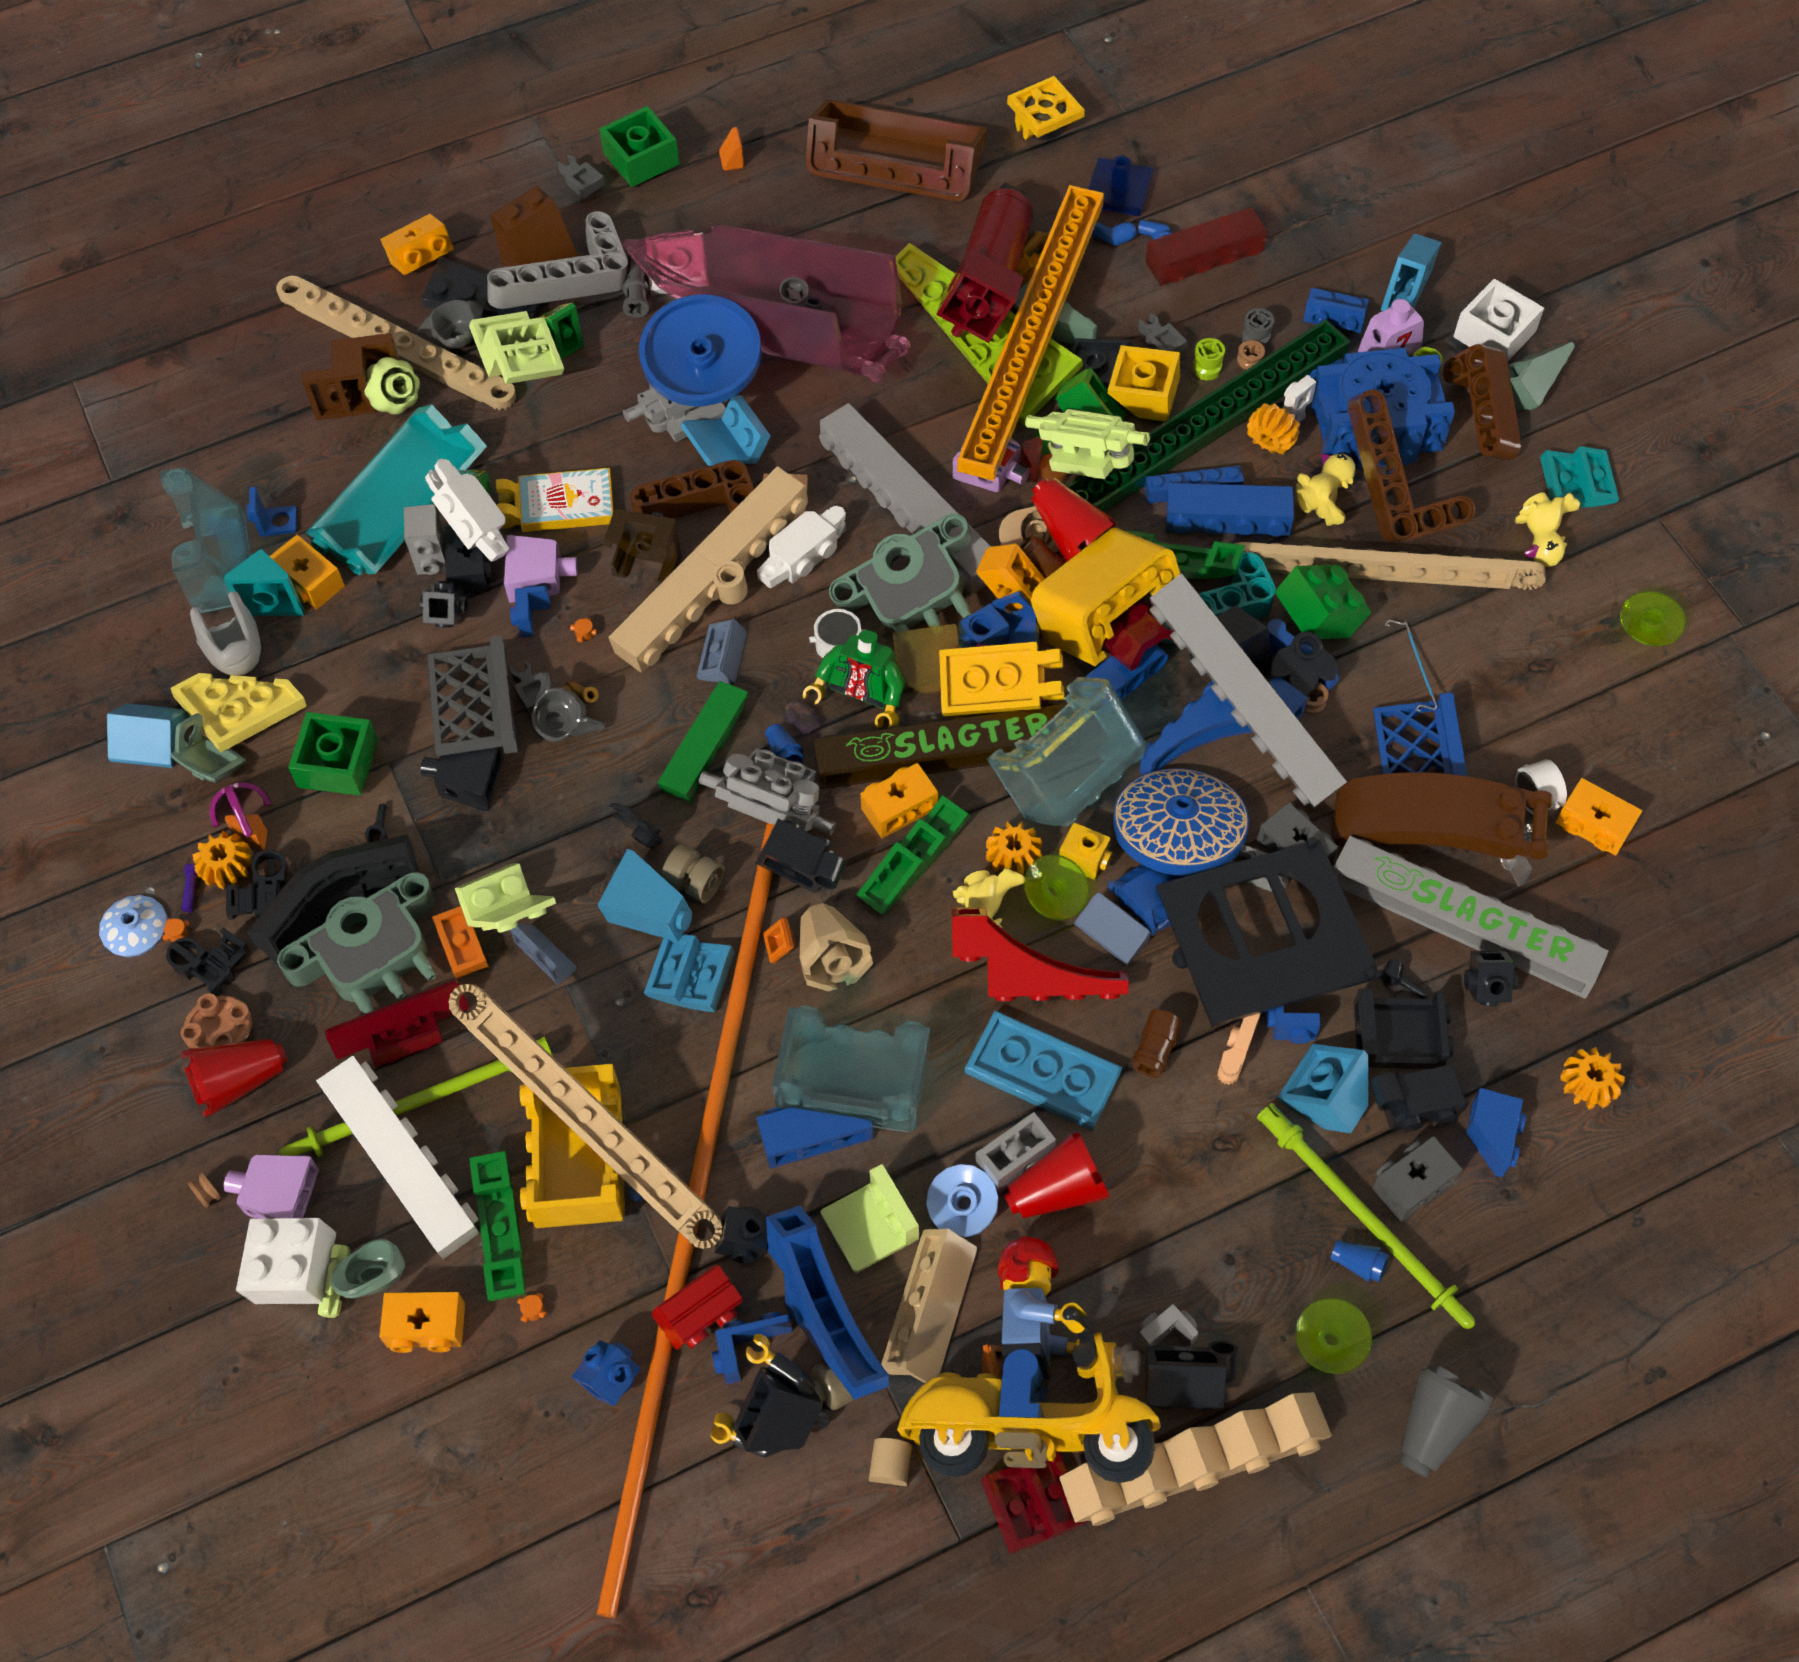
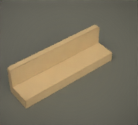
M927 1229L922 1232L881 1363L890 1375H911L923 1383L940 1375L977 1252V1247L950 1229Z

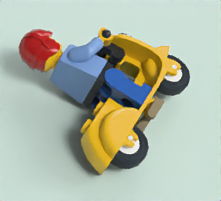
M1021 1236L1010 1241L1003 1249L998 1263L1000 1287L1004 1290L1002 1357L1004 1365L1002 1380L997 1375L988 1373L979 1374L977 1378H966L950 1372L941 1373L939 1377L931 1378L922 1385L910 1398L902 1413L897 1430L902 1438L914 1440L915 1444L920 1446L921 1453L931 1468L939 1474L950 1477L969 1474L981 1465L986 1458L988 1449L1025 1450V1452H1007L1004 1455V1462L1008 1467L1045 1468L1047 1460L1054 1461L1056 1451H1084L1085 1458L1092 1470L1103 1479L1116 1483L1133 1481L1143 1475L1151 1465L1155 1451L1152 1432L1161 1428L1158 1416L1148 1405L1136 1398L1118 1395L1115 1384L1117 1378H1124V1382L1131 1383L1132 1376L1139 1375V1351H1133L1131 1343H1125L1124 1347H1117L1115 1342H1104L1101 1332L1095 1333L1092 1323L1085 1318L1087 1314L1078 1304L1071 1302L1064 1305L1062 1309H1058V1305L1047 1303L1045 1296L1051 1291V1279L1059 1273V1263L1051 1246L1039 1238ZM1056 1321H1062L1070 1331L1078 1333L1079 1339L1076 1343L1069 1342L1067 1337L1051 1335L1050 1323L1055 1324ZM1067 1353L1073 1355L1079 1376L1086 1380L1095 1378L1098 1392L1096 1401L1085 1404L1043 1403L1048 1395V1386L1045 1380H1050V1354L1065 1357Z

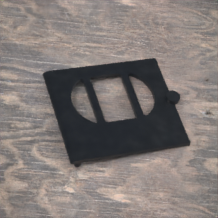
M1310 837L1306 843L1156 885L1157 893L1179 945V948L1173 953L1172 962L1178 968L1189 969L1212 1027L1370 982L1381 976L1320 839L1316 840L1315 837ZM1278 875L1293 878L1303 884L1317 902L1320 915L1319 926L1310 940L1304 936ZM1264 877L1270 885L1295 946L1252 957L1223 889ZM1208 894L1214 897L1239 960L1231 959L1218 953L1206 942L1200 931L1198 911Z

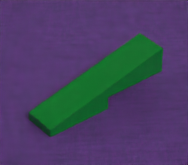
M722 681L718 682L658 780L657 784L662 792L692 803L701 785L699 784L700 775L703 771H708L717 751L723 750L750 695L748 691Z

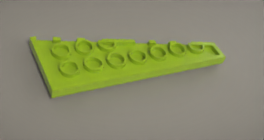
M909 243L890 261L892 270L988 384L1016 314L1011 311L1008 312L989 343L967 331H964L961 337L953 336L951 330L954 324L936 314L943 293L955 273ZM1051 338L1018 419L1023 425H1025L1028 415L1034 416L1059 391L1062 383L1071 379L1083 367L1081 358Z

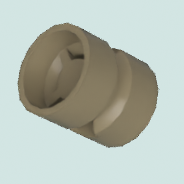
M679 844L668 856L661 876L679 891L685 889L686 895L705 904L718 890L724 876L725 867L707 856L701 858L700 853L684 844Z

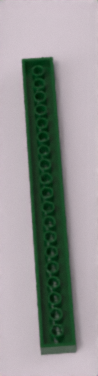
M1326 319L1150 431V440L1147 446L1133 443L1134 460L1128 467L1121 469L1113 468L1105 479L1081 475L1066 486L1101 511H1107L1144 487L1146 477L1164 474L1250 418L1252 413L1264 403L1270 405L1284 396L1286 389L1293 382L1298 383L1306 375H1310L1318 366L1331 364L1344 357L1349 351L1351 341Z

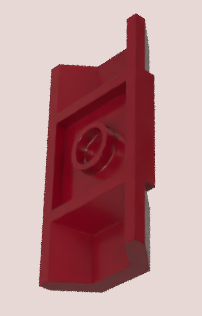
M1139 599L1110 622L1114 636L1110 639L1105 638L1102 645L1104 650L1131 672L1137 669L1145 650L1165 638L1172 640L1170 634L1174 632L1166 622L1161 625L1149 610L1152 607L1142 599Z

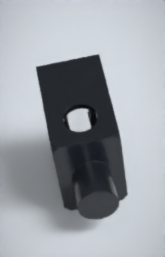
M501 747L442 755L440 759L424 757L421 762V775L434 778L435 786L441 797L483 811H489L503 765L504 755Z

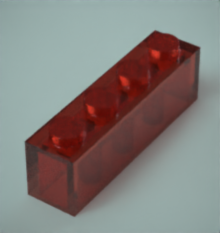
M1252 207L1149 241L1147 243L1145 262L1159 285L1163 286L1264 251L1267 229Z

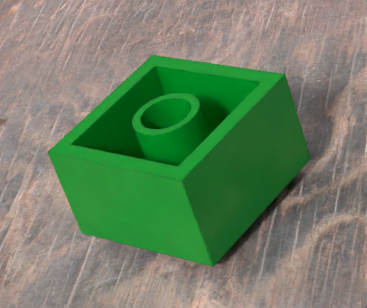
M648 106L599 128L603 154L631 188L679 165L675 137Z
M1339 565L1295 566L1275 590V594L1300 631L1312 632L1320 639L1350 638L1372 613L1366 605L1363 595L1354 588L1348 579L1346 571Z
M306 712L288 766L297 787L362 796L378 744V737L371 721L368 719Z

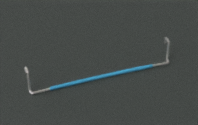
M1388 620L1385 623L1386 626H1390L1388 624L1389 622H1393L1400 625L1406 624L1408 635L1416 659L1418 661L1420 670L1422 672L1429 693L1436 706L1435 708H1432L1424 705H1418L1415 710L1420 712L1421 710L1418 709L1419 707L1436 710L1438 705L1435 701L1433 691L1427 679L1426 673L1421 663L1419 654L1417 652L1407 622L1400 623L1397 621Z

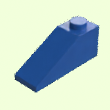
M792 1107L784 1110L783 1108H772L764 1112L762 1116L756 1117L770 1169L873 1140L872 1124L867 1119Z

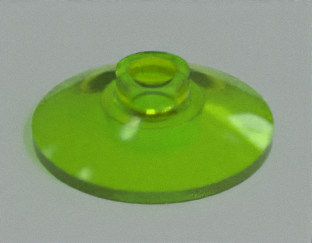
M1643 591L1633 594L1624 602L1620 611V621L1626 633L1634 640L1649 646H1665L1675 642L1682 635L1686 626V617L1681 606L1671 597L1655 591Z
M1045 855L1034 861L1026 872L1024 882L1026 896L1033 908L1041 915L1053 920H1067L1076 916L1085 907L1089 897L1088 881L1082 869L1069 858L1061 855ZM1048 887L1055 889L1056 896L1049 891Z
M1326 1298L1315 1301L1301 1313L1296 1325V1342L1302 1356L1312 1366L1327 1373L1341 1374L1356 1369L1364 1362L1371 1349L1372 1333L1366 1317L1357 1307L1341 1299ZM1325 1335H1335L1338 1339V1344H1328L1325 1340Z

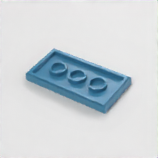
M994 1011L964 1069V1073L1094 1131L1122 1073L1123 1067L998 1011Z

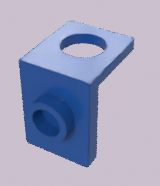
M256 487L249 488V504L246 505L247 517L249 522H254L260 537L297 532V508L295 505L265 509ZM278 515L290 517L289 522L284 526L278 527L273 525V520Z
M1020 591L993 601V607L1009 622V644L1037 642L1039 645V624L1032 604ZM1009 603H1019L1023 608L1018 611H1010L1005 606Z

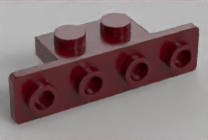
M459 981L448 982L326 1029L325 1036L335 1058L341 1059L369 1048L375 1067L443 1042L437 1021L453 1015L449 1009L448 1001L450 994L455 988L460 986ZM464 994L459 999V1006L462 1011L469 1008Z

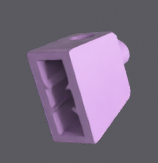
M507 535V546L510 550L506 553L504 586L509 602H515L516 588H525L531 585L546 586L549 596L560 592V576H578L577 557L561 558L557 541Z
M255 1155L251 1158L246 1173L233 1170L227 1173L224 1181L225 1192L239 1194L237 1205L246 1215L255 1219L303 1218L320 1169L313 1159L308 1156Z

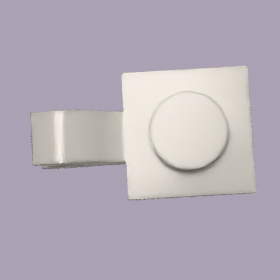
M1306 375L1298 383L1293 382L1284 393L1285 401L1281 409L1286 408L1289 414H1294V420L1299 423L1306 418L1305 408L1313 400L1316 381L1309 375Z

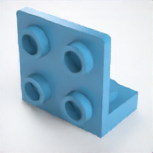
M742 395L734 396L730 399L721 419L683 420L681 428L708 466L729 460H737L744 464H757L771 436Z

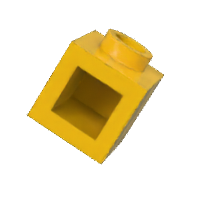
M1073 822L1060 848L1058 865L1095 880L1100 869L1106 871L1113 856V852L1109 851L1111 837Z

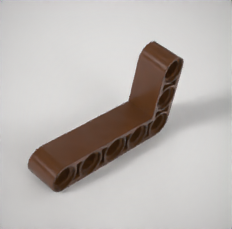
M1367 390L1351 398L1348 404V412L1382 538L1390 543L1407 541L1469 522L1474 517L1475 505L1466 496L1447 498L1416 508L1413 507L1384 395L1377 390ZM1364 398L1371 404L1370 413H1367L1363 408ZM1372 429L1377 431L1379 435L1377 444L1371 439ZM1380 460H1383L1387 465L1385 474L1379 470ZM1388 490H1391L1395 496L1393 505L1387 500ZM1454 504L1459 509L1458 518H1455L1452 513ZM1425 512L1431 517L1429 527L1423 521ZM1397 520L1402 524L1403 530L1400 535L1396 533L1394 527Z

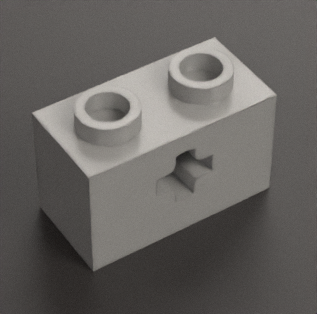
M436 505L404 507V538L417 575H433L445 572L444 530Z
M1033 1112L977 1151L975 1167L987 1173L994 1182L999 1195L1008 1188L1012 1181L1055 1148L1056 1138Z

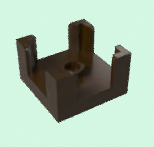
M614 509L604 538L606 547L611 548L612 544H617L611 563L612 576L628 577L633 559L635 558L663 563L658 577V583L661 584L679 566L682 557L676 519Z

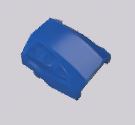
M1140 864L1119 879L1109 881L1108 889L1112 893L1115 891L1114 895L1117 897L1120 905L1130 909L1134 916L1139 918V923L1147 928L1151 933L1150 935L1153 936L1164 928L1171 926L1157 893L1156 885L1179 879L1183 876L1161 873Z

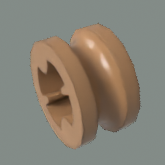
M1254 340L1243 342L1238 350L1237 362L1239 366L1247 370L1264 359V346Z
M1318 682L1309 693L1316 695L1315 699H1317V702L1309 701L1310 697H1308L1304 710L1307 714H1318L1326 707L1329 695L1328 690L1323 684Z
M203 1172L199 1174V1179L196 1182L189 1181L187 1183L206 1209L210 1207L211 1200L222 1198Z

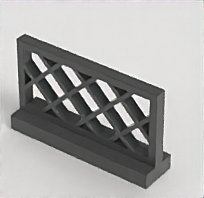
M503 636L490 637L489 646L428 654L436 756L502 746L505 754L518 752L508 658ZM486 657V661L478 669L469 665L473 659ZM451 663L454 665L446 673L436 669L438 664ZM461 670L471 674L463 683L454 679ZM479 679L488 683L481 692L471 688ZM446 684L456 688L448 697L439 693ZM464 693L473 697L465 707L455 702ZM481 703L491 707L483 716L473 711ZM449 707L458 712L450 721L441 717ZM466 717L476 722L467 731L457 726ZM484 726L494 731V736L479 738L476 734ZM451 731L461 736L456 742L442 744V740Z

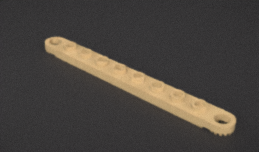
M288 276L278 282L276 290L281 302L294 307L297 311L351 338L391 333L399 359L408 362L413 369L481 403L484 402L495 410L496 408L498 410H501V408L506 410L507 407L511 408L512 404H515L517 395L514 385L512 383L505 384L502 377H488L485 369L298 276ZM292 286H294V288H298V290L294 293H285L287 292V290H289V287H291V289L293 288ZM500 390L508 393L503 398L494 397L497 391L501 392Z
M1235 543L1245 545L1244 553L1251 552L1260 556L1269 573L1289 574L1295 566L1339 565L1346 571L1348 578L1510 589V587H1518L1520 589L1523 587V590H1526V588L1532 590V587L1537 589L1538 586H1543L1546 579L1545 567L1533 561L1414 554L1404 551L1385 552L1373 549L1355 550L1342 547L1326 548L1311 545L1296 546L1282 545L1280 543Z
M473 984L460 985L454 989L448 1001L449 1009L477 1039L677 1231L687 1238L691 1244L705 1249L718 1243L723 1235L722 1230H724L722 1219L483 989ZM465 992L473 993L478 1000L476 1009L470 1013H465L459 1006V999ZM701 1219L712 1221L715 1234L711 1239L703 1240L696 1235L695 1225L697 1221Z

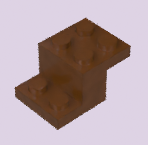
M376 334L331 340L332 368L302 372V383L316 420L376 413V409L371 406L364 392L367 386L366 370L370 365L376 364L378 360L384 357H393L396 360H400L392 334Z

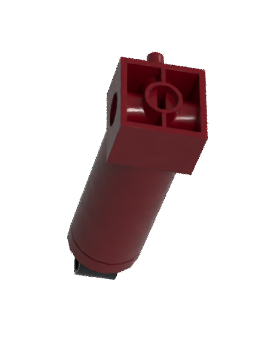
M1005 181L1000 189L990 192L983 199L961 265L945 289L936 314L954 324L951 333L955 337H961L964 331H967L989 343L1017 300L1023 276L1016 272L1034 216L1033 207L1029 202L1030 195Z

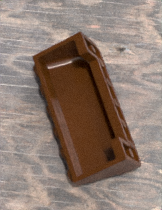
M826 99L809 117L806 166L812 174L820 177L945 200L961 201L971 190L986 145L988 127Z

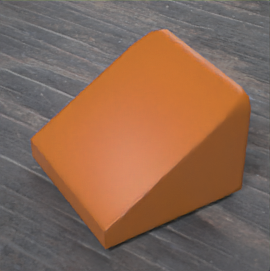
M737 127L731 129L719 150L722 167L726 171L743 168L744 166L743 147Z
M258 814L246 815L252 830L250 837H246L243 834L235 815L225 816V821L232 834L236 833L244 842L261 851L265 850L267 829Z

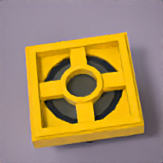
M1055 76L1007 97V104L1015 112L1017 131H1023V138L1025 140L1031 137L1039 140L1057 138L1064 131L1065 125L1084 117L1085 109Z

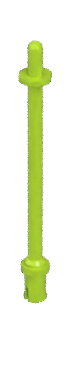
M545 1036L536 1040L552 1055ZM496 1060L397 1100L395 1102L398 1107L392 1111L398 1116L506 1071H512L500 1060ZM346 1122L318 1133L312 1126L307 1127L308 1137L280 1148L278 1155L299 1156L314 1150L316 1155L320 1157L323 1156L322 1146L349 1136L353 1132Z
M1274 1103L1265 1107L1259 1113L1257 1119L1278 1139L1277 1144L1282 1149L1293 1150L1435 1298L1431 1308L1435 1311L1443 1306L1464 1329L1473 1328L1475 1319L1453 1296L1459 1288L1456 1285H1452L1446 1289L1307 1145L1303 1140V1129L1298 1124L1293 1125Z

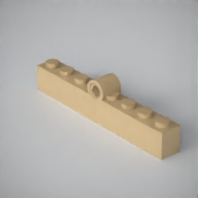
M777 466L609 636L614 653L643 673L649 666H653L659 660L661 653L670 644H674L679 640L682 632L691 622H696L701 617L704 609L713 600L720 599L726 604L741 602L748 593L744 575L746 566L754 558L761 556L769 540L782 531L795 516L800 515L805 510L808 503L805 485Z

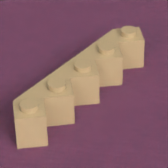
M1293 1393L1264 1409L1242 1410L1214 1426L1191 1427L1163 1443H1154L1155 1451L1151 1465L1143 1475L1133 1481L1123 1483L1107 1481L1096 1474L1088 1462L1059 1478L1075 1523L1091 1521L1093 1526H1098L1113 1520L1115 1514L1142 1505L1145 1508L1158 1506L1166 1502V1497L1192 1488H1196L1197 1491L1211 1488L1219 1483V1479L1245 1470H1247L1248 1474L1256 1473L1269 1467V1462L1296 1453L1300 1457L1312 1454L1320 1450L1319 1443L1331 1437L1332 1434L1315 1393Z

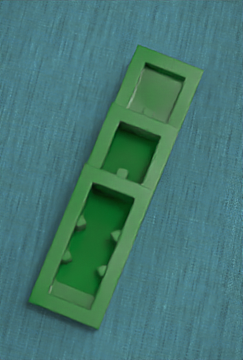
M942 795L925 819L919 818L901 843L896 842L856 896L884 916L929 869L971 816Z

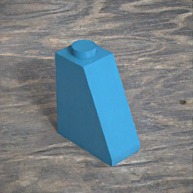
M1413 234L1398 256L1381 311L1391 308L1392 303L1397 299L1406 300L1415 308L1433 270L1442 242Z
M629 849L626 850L598 903L599 909L609 923L676 942L679 941L683 932L689 928L693 914L684 897L639 855Z

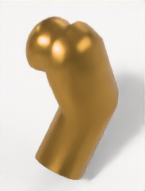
M1033 232L1027 237L1022 255L1025 253L1029 256L1036 249L1043 250L1050 232Z
M566 682L565 686H560L577 694L585 705L594 703L599 697V693L594 687L585 688L575 682Z

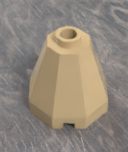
M823 903L809 907L801 916L800 962L803 976L808 986L832 991L838 989L836 983L845 981L847 986L856 983L872 966L871 949L866 936L834 907Z

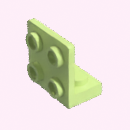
M512 863L455 888L467 925L482 927L483 931L497 929L498 932L508 931L518 926V920L525 917L533 919L547 913V907L556 904L554 896L530 895L519 863Z
M883 1164L870 1170V1184L821 1210L823 1220L854 1273H859L919 1240V1225Z

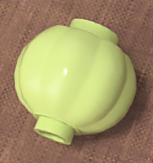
M384 357L378 360L376 364L370 365L367 368V386L364 392L374 409L397 415L403 413L407 408L412 407L416 403L420 381L408 362L396 360L393 357Z

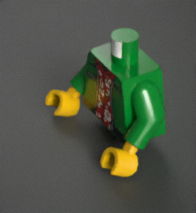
M864 630L858 636H850L846 644L838 643L825 654L815 674L817 679L815 683L810 684L804 689L803 698L805 699L809 695L810 690L814 689L818 693V699L814 704L819 703L825 697L824 684L827 682L829 683L828 688L882 709L886 706L885 712L876 716L875 726L877 728L882 727L885 722L884 718L887 717L890 723L889 728L899 724V716L895 712V708L900 706L905 678L897 663H895L894 651L887 646L877 643L878 637L875 632Z

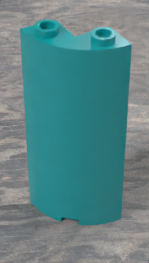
M432 404L419 407L309 528L305 535L312 540L311 545L316 551L323 555L329 554L337 561L346 565L355 574H376L405 541L404 507L434 504L431 498L435 494L429 487L430 485L427 484V481H425V477L430 470L435 469L434 466L440 458L447 459L457 470H466L487 445L467 423L452 427Z

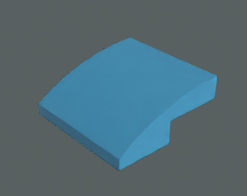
M682 934L678 942L663 938L644 994L669 1004L715 1013L736 952L730 945L702 943L693 935Z

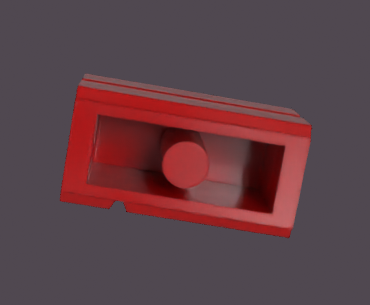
M716 1264L658 1305L651 1314L675 1349L679 1350L686 1344L692 1349L709 1336L705 1330L713 1324L717 1323L721 1328L724 1324L733 1320L738 1315L735 1309L743 1300L734 1285L729 1282V1278L724 1271Z

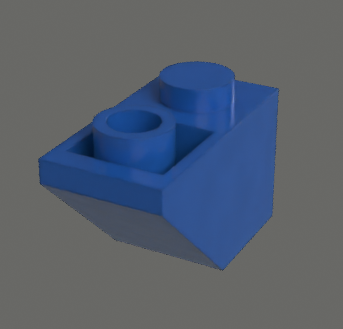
M1480 1088L1472 1101L1466 1134L1494 1175L1503 1177L1509 1166L1515 1167L1518 1160L1520 1146L1514 1144L1516 1134H1522L1526 1121V1114L1521 1113L1523 1099Z

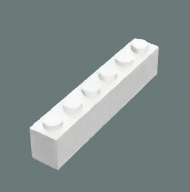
M351 1056L316 1081L443 1260L479 1234L474 1226V1223L479 1219L467 1202L460 1206L453 1195L458 1192V1189L449 1176L444 1174L442 1177H439L433 1166L438 1161L429 1148L425 1145L419 1149L412 1138L417 1136L418 1133L408 1119L405 1117L399 1121L392 1110L398 1107L388 1091L385 1089L379 1093L373 1082L378 1077L368 1063L365 1061L359 1065L354 1056Z

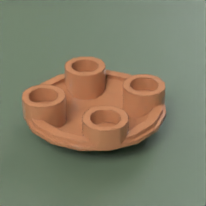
M210 993L204 994L198 999L197 1005L187 1015L180 1032L181 1037L188 1048L244 1042L249 1036L252 1027L251 1012L244 1002L235 997L215 996Z

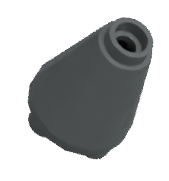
M1430 1364L1427 1368H1422L1418 1376L1400 1449L1403 1455L1399 1460L1402 1465L1424 1478L1428 1477L1430 1471L1435 1472L1481 1424L1492 1410L1490 1404L1493 1401L1491 1396L1475 1387L1469 1388L1463 1384L1461 1386L1457 1385L1458 1376L1440 1366L1436 1368Z

